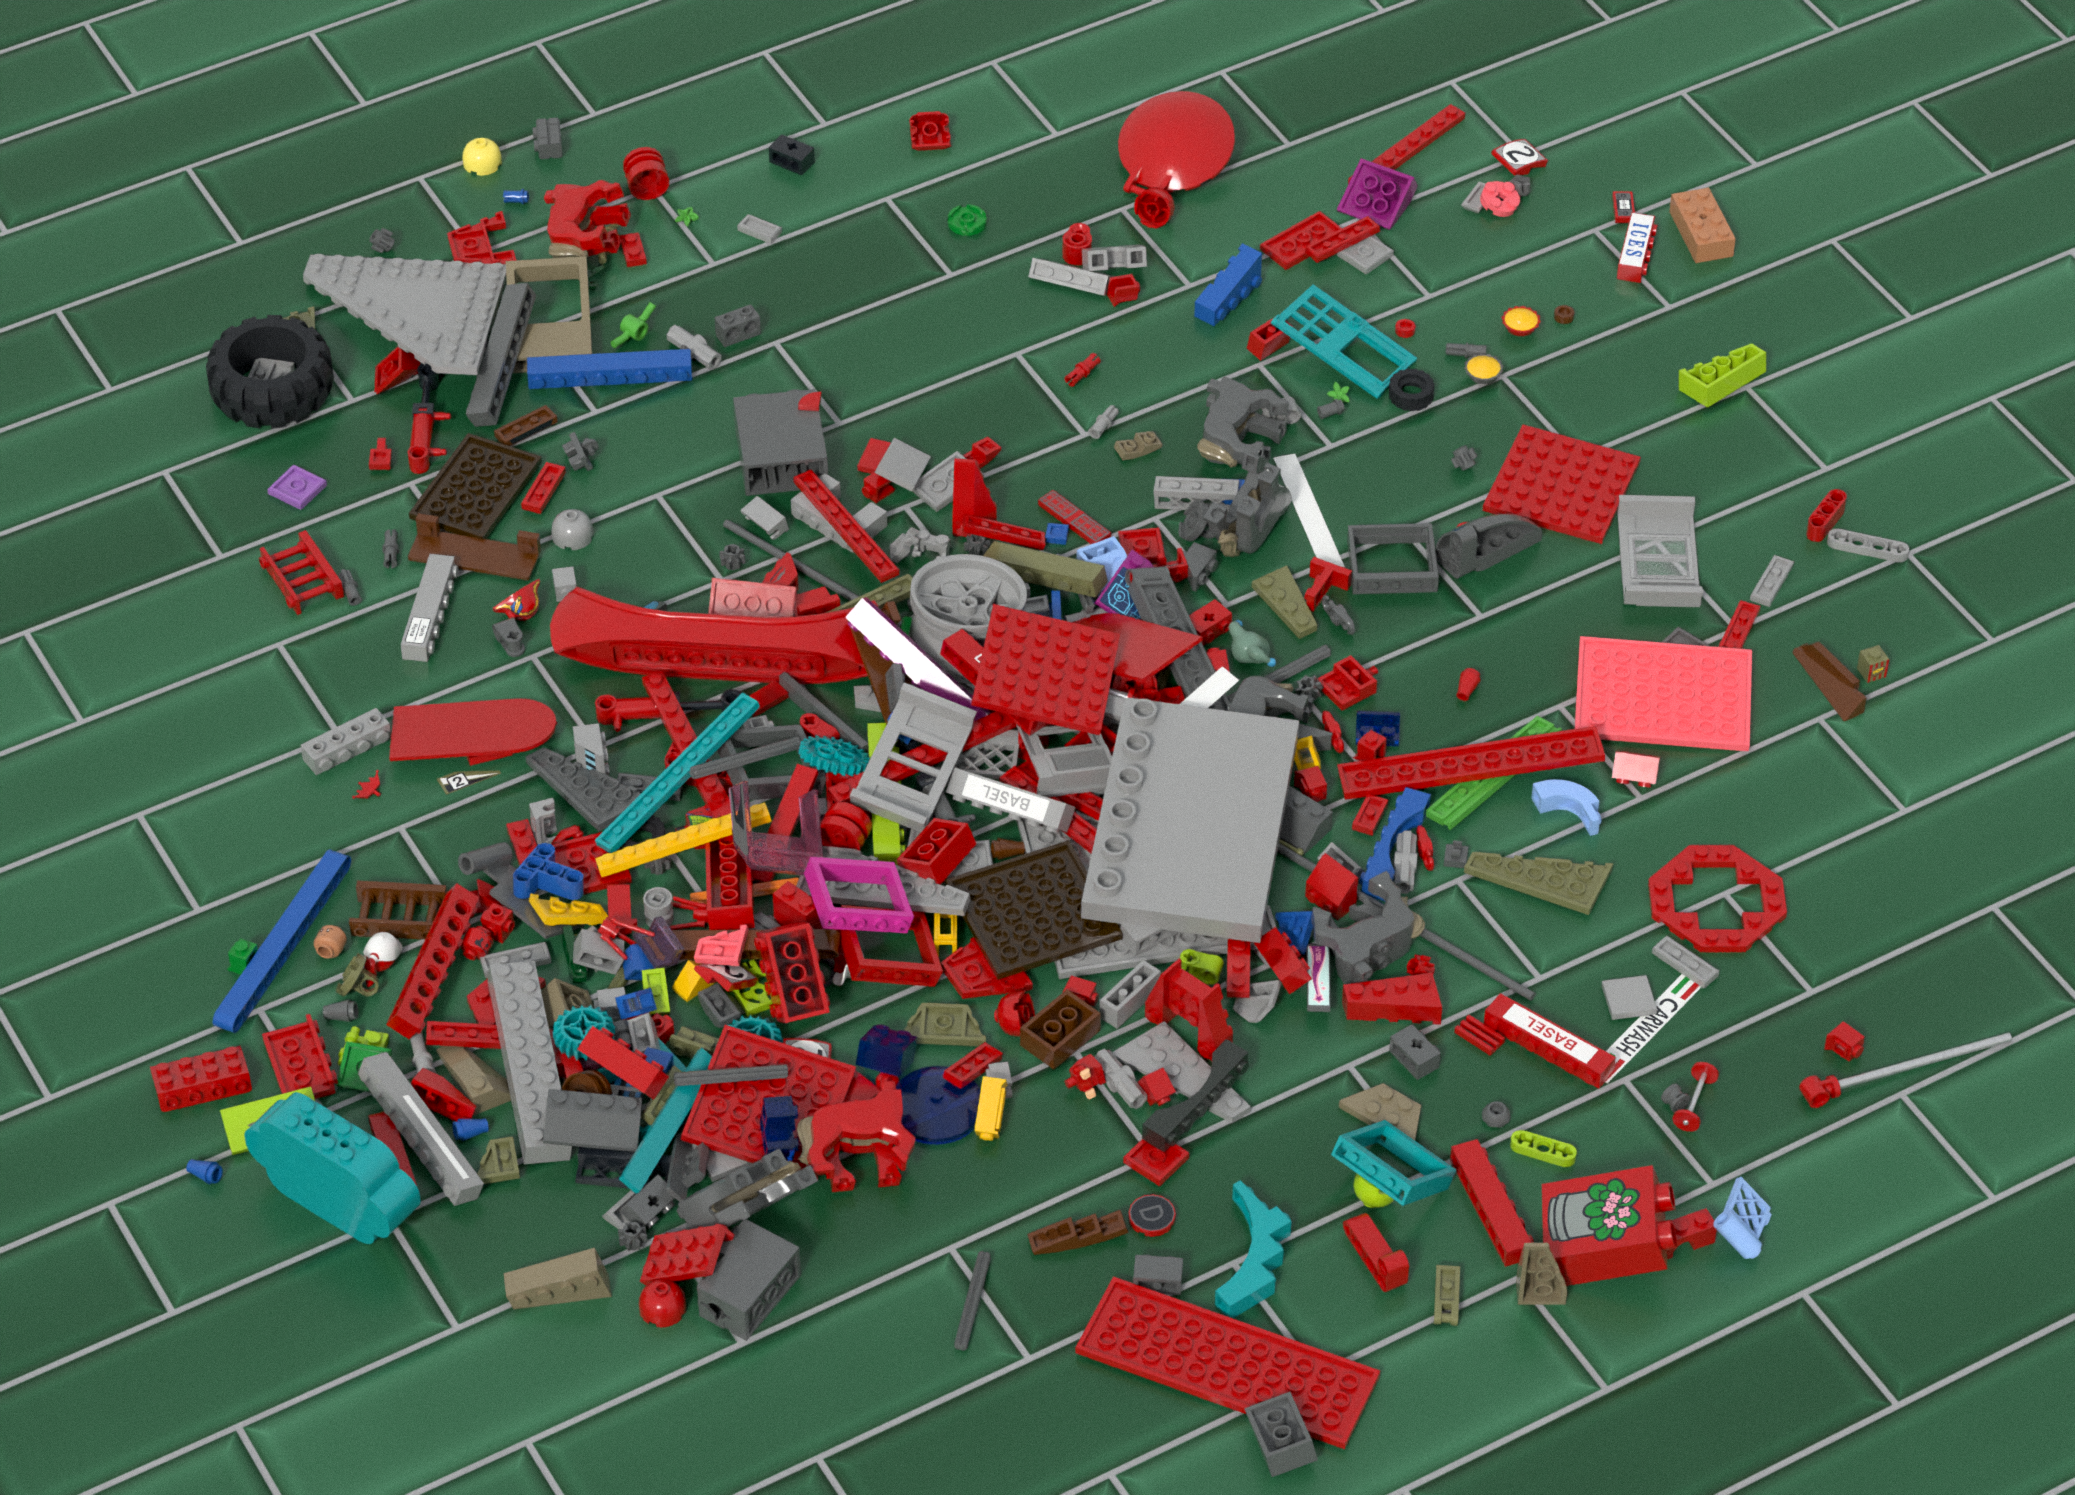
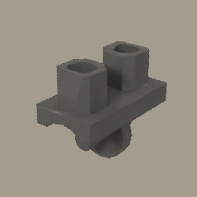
M575 432L569 434L571 441L562 445L567 456L571 457L568 460L574 471L584 466L588 471L593 469L588 455H595L599 447L597 441L585 438L584 442L581 443Z

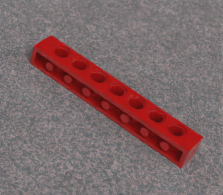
M457 883L446 893L386 1024L408 1039L415 1033L420 1034L425 1027L426 1022H424V1019L433 1009L431 1003L438 997L441 991L439 985L447 978L448 972L446 970L456 958L453 954L463 942L461 937L470 927L468 921L478 909L475 905L479 897Z

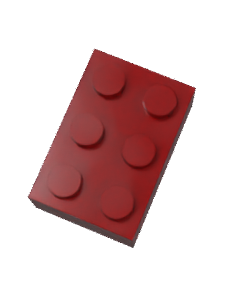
M934 818L896 861L900 867L918 873L921 878L934 879L935 883L941 885L977 843L968 823Z

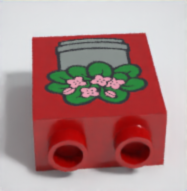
M1653 1165L1542 1184L1543 1243H1549L1566 1285L1666 1270L1667 1250L1677 1248L1674 1223L1672 1220L1665 1221V1212L1675 1210L1673 1187L1670 1182H1659Z

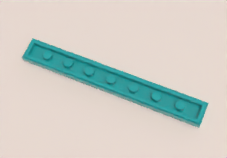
M700 1048L685 1072L707 1070L712 1056L703 1048ZM701 1084L675 1086L622 1172L619 1180L635 1194L641 1191L695 1102Z

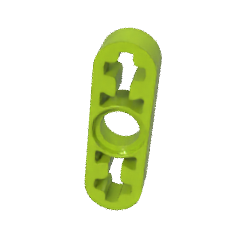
M1524 1130L1515 1131L1511 1135L1510 1147L1518 1154L1562 1167H1570L1576 1161L1577 1151L1571 1144ZM1545 1145L1550 1150L1547 1152H1541L1537 1149V1147Z

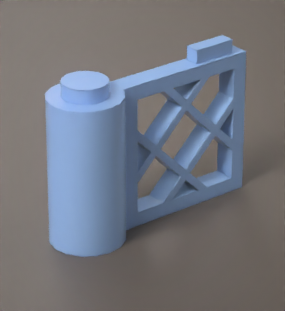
M1739 1177L1735 1180L1724 1211L1715 1219L1713 1226L1744 1259H1753L1761 1252L1762 1243L1759 1238L1763 1227L1768 1225L1772 1214L1769 1212L1771 1207L1742 1177ZM1740 1189L1744 1191L1746 1199L1744 1200L1742 1198ZM1735 1204H1737L1739 1215L1733 1210ZM1744 1204L1748 1205L1750 1216H1747ZM1755 1204L1761 1209L1760 1215H1757ZM1748 1220H1752L1754 1231L1750 1228Z

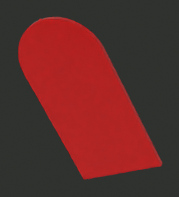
M1115 613L1090 615V617L1072 622L1119 633L1120 637L1112 674L1143 683L1203 641L1202 636Z
M530 699L394 707L389 759L390 761L524 752L545 743L555 732L557 721L554 712L548 706Z

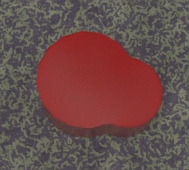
M1075 223L1063 235L1062 257L1068 264L1083 265L1082 249L1092 248V236L1088 225Z

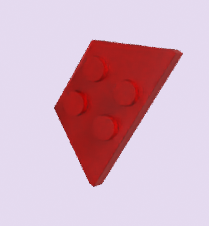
M538 977L540 989L546 986V980ZM487 978L466 996L467 1003L473 1011L474 1018L478 1024L496 1025Z

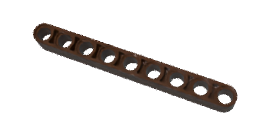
M813 929L815 939H813L814 946L818 950L819 958H837L839 956L840 932L832 929ZM654 930L651 932L655 933L672 960H694L699 939L715 936L723 931L731 933L737 930ZM763 930L748 931L741 959H762L761 952L756 950L754 938H757L756 932Z

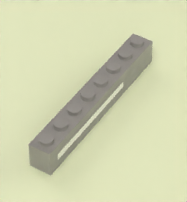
M385 1052L364 1058L358 1072L361 1081L371 1091L372 1096L382 1106L384 1112L393 1121L397 1130L404 1136L408 1145L415 1151L420 1161L426 1166L433 1179L437 1181L453 1205L456 1206L478 1199L484 1185L483 1181L389 1054Z

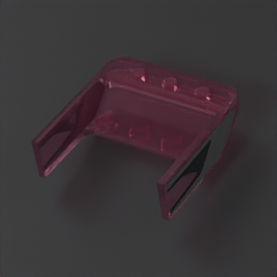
M742 781L729 788L733 844L749 868L758 871L805 876L804 872L810 857L823 858L817 790H812L799 797L802 835L798 838L752 832L748 781Z

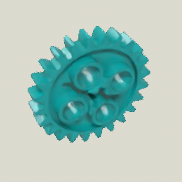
M815 735V738L811 736L808 739L804 738L801 741L798 752L800 758L804 759V762L810 763L809 766H816L817 770L823 769L825 773L833 772L834 775L840 773L842 776H845V774L853 776V774L858 775L864 772L870 760L868 753H864V749H858V745H852L851 742H843V739L836 740L834 737L830 739L824 735L823 738Z

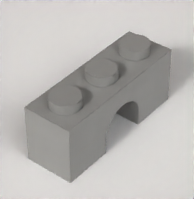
M1138 244L1082 249L1083 269L1096 271L1108 270L1111 267H1147L1146 247Z

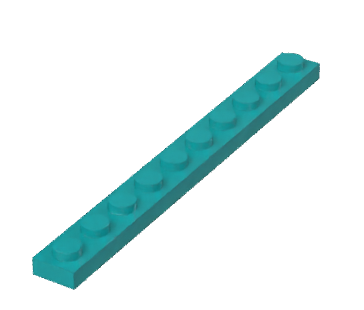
M742 692L595 839L596 845L608 853L616 852L691 777L689 774L690 768L705 763L760 708L758 701Z

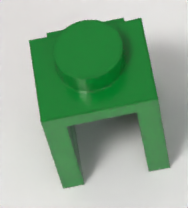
M241 938L235 942L228 952L230 965L226 970L241 975L258 951L257 944Z

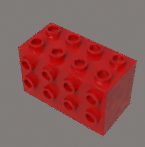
M797 922L756 932L757 938H754L756 950L761 952L762 960H759L762 974H766L767 982L764 983L767 996H771L772 1004L769 1005L772 1018H776L778 1022L789 1023L829 1013L828 1006H830V1001L823 985L825 980L818 963L820 958L818 950L814 946L813 939H815L812 926L806 922Z

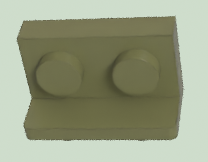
M683 1026L677 1035L672 1034L669 1038L671 1052L693 1059L700 1048H703L713 1056L719 1041L718 1038Z

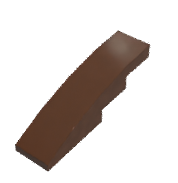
M1118 1210L1100 1218L1097 1217L1096 1213L1077 1221H1073L1069 1217L1027 1235L1033 1254L1038 1255L1093 1245L1129 1232L1121 1210Z

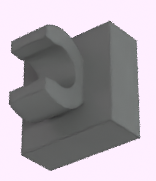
M1453 840V845L1446 844L1444 866L1464 869L1467 862L1468 846H1462V841Z

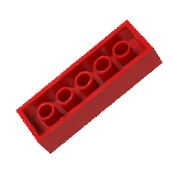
M750 829L746 830L748 855L746 856L734 841V834L705 843L709 930L740 929L741 925L755 928Z

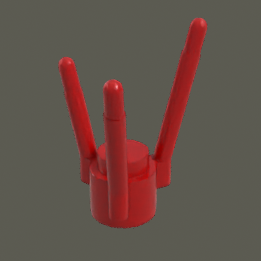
M674 896L672 899L680 903L673 902V907L692 910L693 919H697V922L661 927L659 930L705 927V922L708 923L707 904Z
M614 916L612 919L606 917L598 930L602 934L600 938L606 941L624 960H627L628 957L610 937L612 939L619 937L630 945L638 943L622 934L619 926L651 937L655 936L654 932L620 921Z

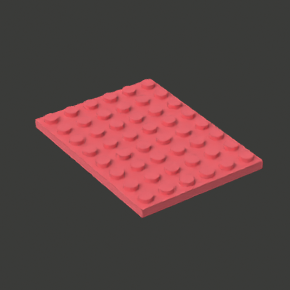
M1580 636L1575 729L1597 726L1601 740L1749 751L1752 650Z

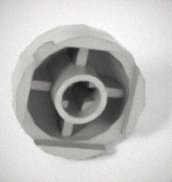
M568 509L560 512L552 522V540L555 545L562 549L571 547V550H578L586 547L592 541L593 525L589 516L577 509Z

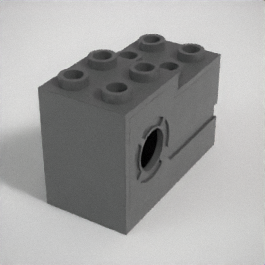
M745 1219L732 1229L731 1232L735 1235L734 1239L722 1243L713 1275L702 1278L697 1285L699 1316L723 1329L730 1330L732 1334L747 1341L801 1277L800 1249L798 1246Z

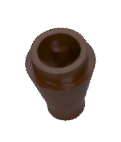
M997 838V840H992L991 855L998 860L1024 855L1025 845L1023 841L1018 842Z

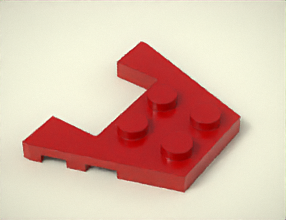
M503 212L495 213V217L490 219L487 217L482 218L480 223L471 226L468 224L447 233L453 260L463 263L481 262L483 264L501 263L505 265L506 261H516L514 250L493 253L487 235L489 231L506 229Z
M974 937L970 939V943L964 948L960 947L941 962L944 974L962 999L1006 994L1015 991H1030L1033 989V983L1024 971L997 980Z

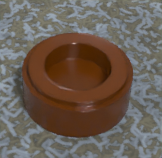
M1567 305L1558 306L1554 310L1555 321L1560 324L1571 323L1574 320V309Z

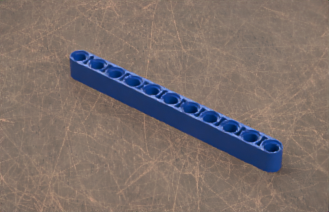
M330 849L326 851L216 1010L213 1017V1026L233 1033L239 1031L348 872L351 865L350 856Z

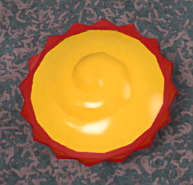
M1524 306L1508 308L1501 317L1502 323L1508 332L1516 336L1530 335L1539 327L1541 322L1537 311Z

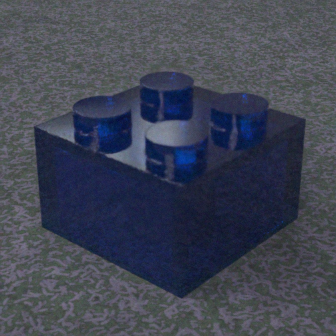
M882 1024L874 1025L860 1039L856 1065L899 1077L913 1063L918 1037L911 1035L908 1031H895Z

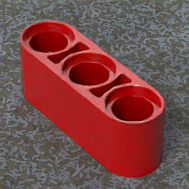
M1839 489L1831 490L1808 519L1806 532L1809 540L1814 542L1822 541L1842 517L1847 499L1844 491Z

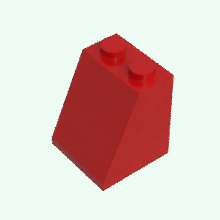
M787 881L773 893L774 918L779 925L784 926L797 922H806L813 929H825L822 928L813 898L800 888Z

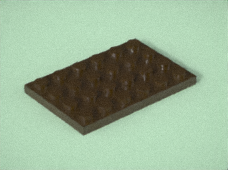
M468 433L410 510L409 519L416 521L418 513L438 516L439 526L442 530L482 540L487 539L540 466L542 457Z

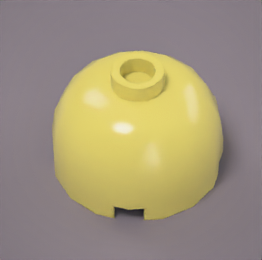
M488 138L471 140L463 150V166L469 173L473 171L477 172V175L480 176L489 175L496 172L498 166L502 164L499 147Z

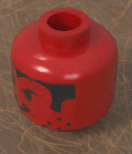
M482 926L469 928L460 946L464 952L463 955L472 961L475 959L480 960V957L486 956L494 943L491 932Z

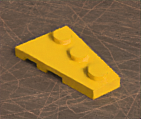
M530 894L529 902L545 925L602 924L603 920L608 917L600 904L576 900L569 904L559 901V898L556 897L544 900L538 899L539 895Z

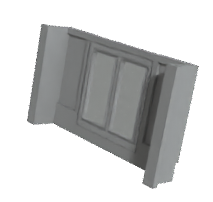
M1619 495L1617 518L1624 604H1636V606L1700 607L1703 587L1699 586L1693 519L1695 497Z

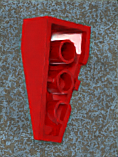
M954 458L953 536L967 537L971 535L963 532L962 519L964 514L997 521L996 503L992 501L989 488H986L981 470L976 460Z

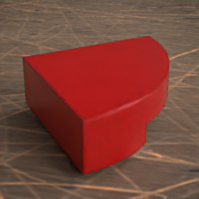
M821 392L809 393L802 397L798 403V410L819 411L822 397Z

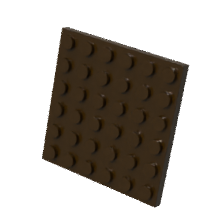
M1069 840L945 879V885L969 893L971 900L963 918L997 980L1123 939V933L1117 923L1081 918V902L1088 872Z

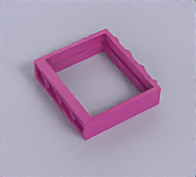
M810 857L804 875L822 928L908 933L914 916L894 862ZM825 881L884 884L887 887L895 911L834 907Z

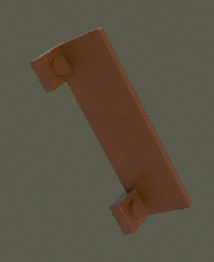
M418 513L416 517L417 536L408 554V560L427 563L429 554L454 556L455 565H458L459 569L529 580L541 553L540 534L519 530L517 544L488 539L482 540L476 537L440 532L438 516Z
M886 602L881 611L898 625L901 618L895 602ZM850 627L887 725V719L892 712L889 709L885 674L894 662L891 659L889 661L884 659L879 653L881 650L876 645H869L864 640L865 635L858 630L856 632ZM906 674L904 683L913 685L911 678Z

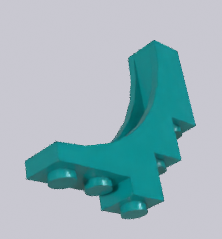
M1241 1180L1233 1184L1232 1199L1242 1211L1249 1225L1252 1242L1241 1268L1228 1282L1215 1290V1306L1224 1316L1230 1318L1238 1316L1275 1293L1276 1278L1271 1271L1283 1264L1284 1249L1279 1242L1291 1235L1292 1224L1287 1213H1283L1277 1206L1269 1210L1267 1204L1261 1202L1255 1196L1254 1191Z

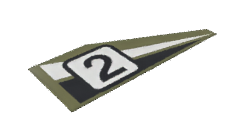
M500 770L460 771L440 777L437 781L447 795L499 775L501 772Z

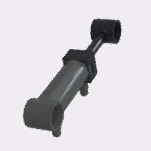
M898 739L900 755L920 746V742L911 739L908 745ZM919 771V775L916 776V789L929 795L936 777ZM949 777L946 786H948L951 777ZM943 790L932 814L933 819L938 818L963 823H970L976 820L974 814L956 818Z

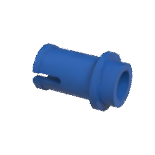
M521 189V191L504 190V203H521L524 205L529 202V192L525 191V189Z

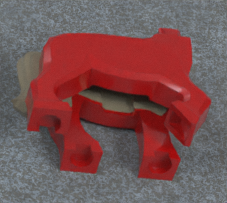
M599 180L585 187L572 184H556L554 190L546 191L544 196L546 204H555L550 209V218L547 226V232L551 241L548 252L553 258L583 256L587 258L608 251L617 253L621 243L618 231L616 229L607 232L604 225L618 224L627 227L631 216L627 203L615 206H595L594 204L602 198L610 203L624 197L620 184L616 182L612 184L605 180Z
M894 1081L881 1082V1091L870 1100L854 1099L850 1102L827 1105L816 1111L814 1116L801 1119L798 1123L797 1132L802 1144V1154L798 1159L800 1163L811 1165L816 1177L817 1175H826L827 1179H830L832 1192L851 1191L854 1189L856 1182L853 1175L842 1166L839 1160V1150L855 1154L874 1152L878 1171V1188L898 1186L900 1184L902 1176L897 1167L901 1171L906 1170L907 1162L915 1147V1137L901 1123L903 1114L901 1089L896 1090Z

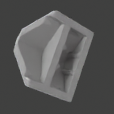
M1275 980L1250 984L1249 998H1236L1233 1010L1250 1023L1261 1021L1274 1007L1281 981Z

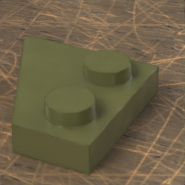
M513 1136L489 1141L486 1154L481 1159L480 1169L477 1173L484 1184L520 1178Z

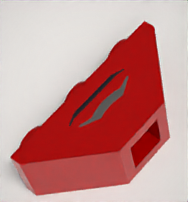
M787 552L782 559L776 562L775 567L766 574L762 583L794 586L798 590V573L790 553Z

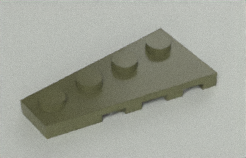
M1287 565L1252 581V588L1299 639L1317 631V623Z

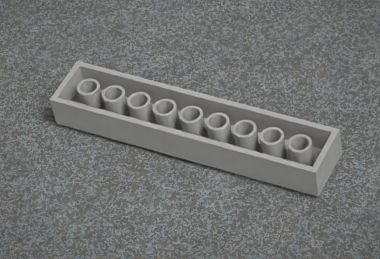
M535 961L490 964L488 986L524 1164L568 1161L571 1157L572 1146L543 1143L548 1089L561 1090Z

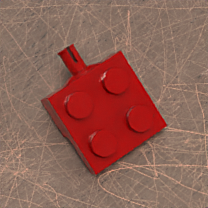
M1350 655L1335 663L1332 671L1317 679L1323 686L1321 691L1341 710H1344L1376 693L1377 680L1373 676L1378 674V670L1375 666L1367 670L1364 669Z

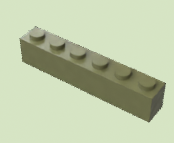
M994 541L983 555L1006 564L1017 572L1025 582L1095 598L1108 582L1104 565Z

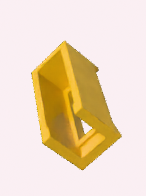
M934 913V945L938 957L939 945H952V953L957 950V915ZM940 918H951V934H940Z
M983 1076L974 1130L976 1135L980 1136L979 1138L982 1140L993 1141V1138H1000L998 1132L1001 1129L1006 1097L1005 1088L1008 1086L1006 1079Z

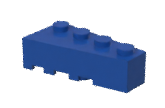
M1242 243L1238 248L1239 254L1236 257L1232 255L1228 260L1229 265L1226 270H1220L1216 275L1214 284L1210 283L1195 301L1194 316L1215 326L1231 310H1234L1243 299H1246L1251 291L1258 288L1262 282L1261 252Z

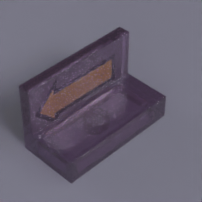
M662 916L655 917L648 930L655 933L654 937L639 932L633 934L634 939L655 969L677 964L684 951V947Z

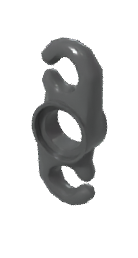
M1324 595L1322 597V605L1333 624L1336 626L1341 625L1344 630H1348L1347 634L1353 635L1355 626L1346 609L1341 604L1336 605L1333 600H1329L1328 595Z

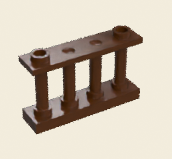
M357 880V899L362 904L359 918H349L351 936L372 937L376 933L387 932L395 938L425 940L436 917L437 908L441 906L447 893L446 885ZM371 903H384L381 919H368ZM393 904H406L404 920H390ZM415 905L429 906L426 922L413 921Z

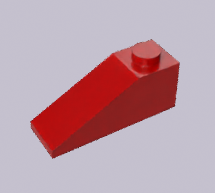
M422 1068L411 1082L412 1087L429 1109L454 1121L473 1118L477 1106L444 1077Z

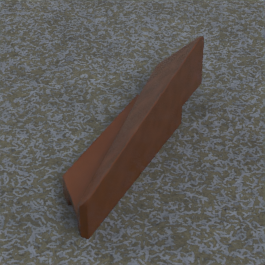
M1819 641L1812 644L1805 643L1793 650L1794 656L1843 721H1848L1864 713L1867 697L1858 691L1860 681Z

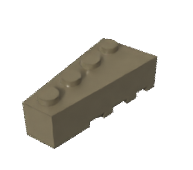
M595 1248L504 1273L506 1297L513 1309L612 1297L609 1273Z

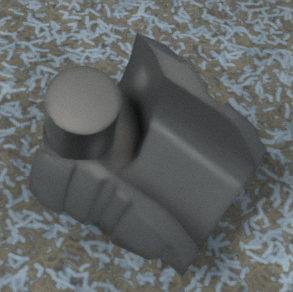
M1516 175L1509 181L1515 186L1519 196L1526 197L1530 193L1529 177Z

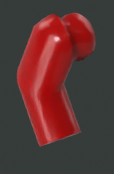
M573 825L562 829L551 844L567 841L571 837L573 839L583 837L584 833L580 830L579 826Z

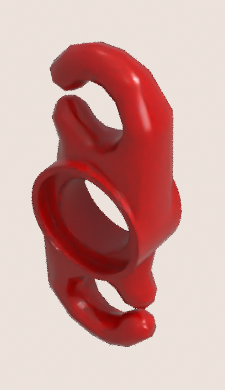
M1324 710L1322 712V721L1325 725V731L1332 733V746L1335 751L1343 753L1344 742L1341 739L1340 726L1331 713Z
M1418 825L1416 829L1418 853L1425 868L1428 871H1433L1432 842L1425 828L1422 825Z

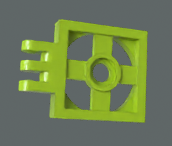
M754 959L749 961L751 968L748 967L746 962L741 964V967L748 970L758 979L766 976L765 973L762 974ZM758 981L749 991L740 994L739 990L732 991L748 1017L750 1014L755 1015L770 1009L769 1005L772 1004V1001L769 1000L764 985ZM762 989L763 993L756 994L755 990ZM754 999L759 1001L760 1003L749 1002V1000Z

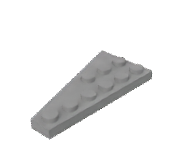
M1165 1021L1112 1052L1120 1062L1128 1065L1133 1072L1137 1070L1148 1075L1164 1067L1176 1091L1175 1094L1181 1093L1187 1096L1188 1099L1202 1088L1211 1073V1067ZM1229 1088L1221 1094L1216 1103H1212L1208 1108L1215 1115L1234 1123L1250 1113L1251 1106L1232 1088Z

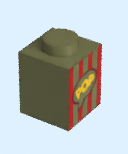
M1879 645L1861 650L1857 670L1867 683L1885 678L1889 658Z

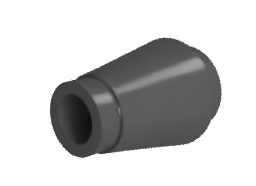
M350 999L324 1005L323 1007L325 1019L352 1022L358 1018V1004Z

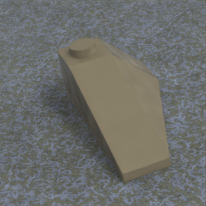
M1524 1243L1516 1277L1518 1305H1566L1567 1285L1549 1243Z

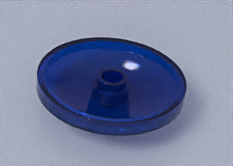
M944 1066L925 1067L909 1073L895 1086L896 1090L901 1089L902 1125L914 1135L916 1141L922 1143L946 1144L964 1138L975 1129L981 1090L974 1080L960 1089L943 1078L944 1070L949 1068Z

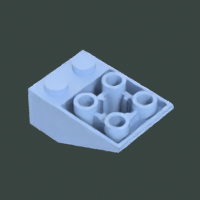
M1114 536L1077 550L1078 560L1105 566L1108 582L1097 595L1099 597L1127 557L1125 550Z

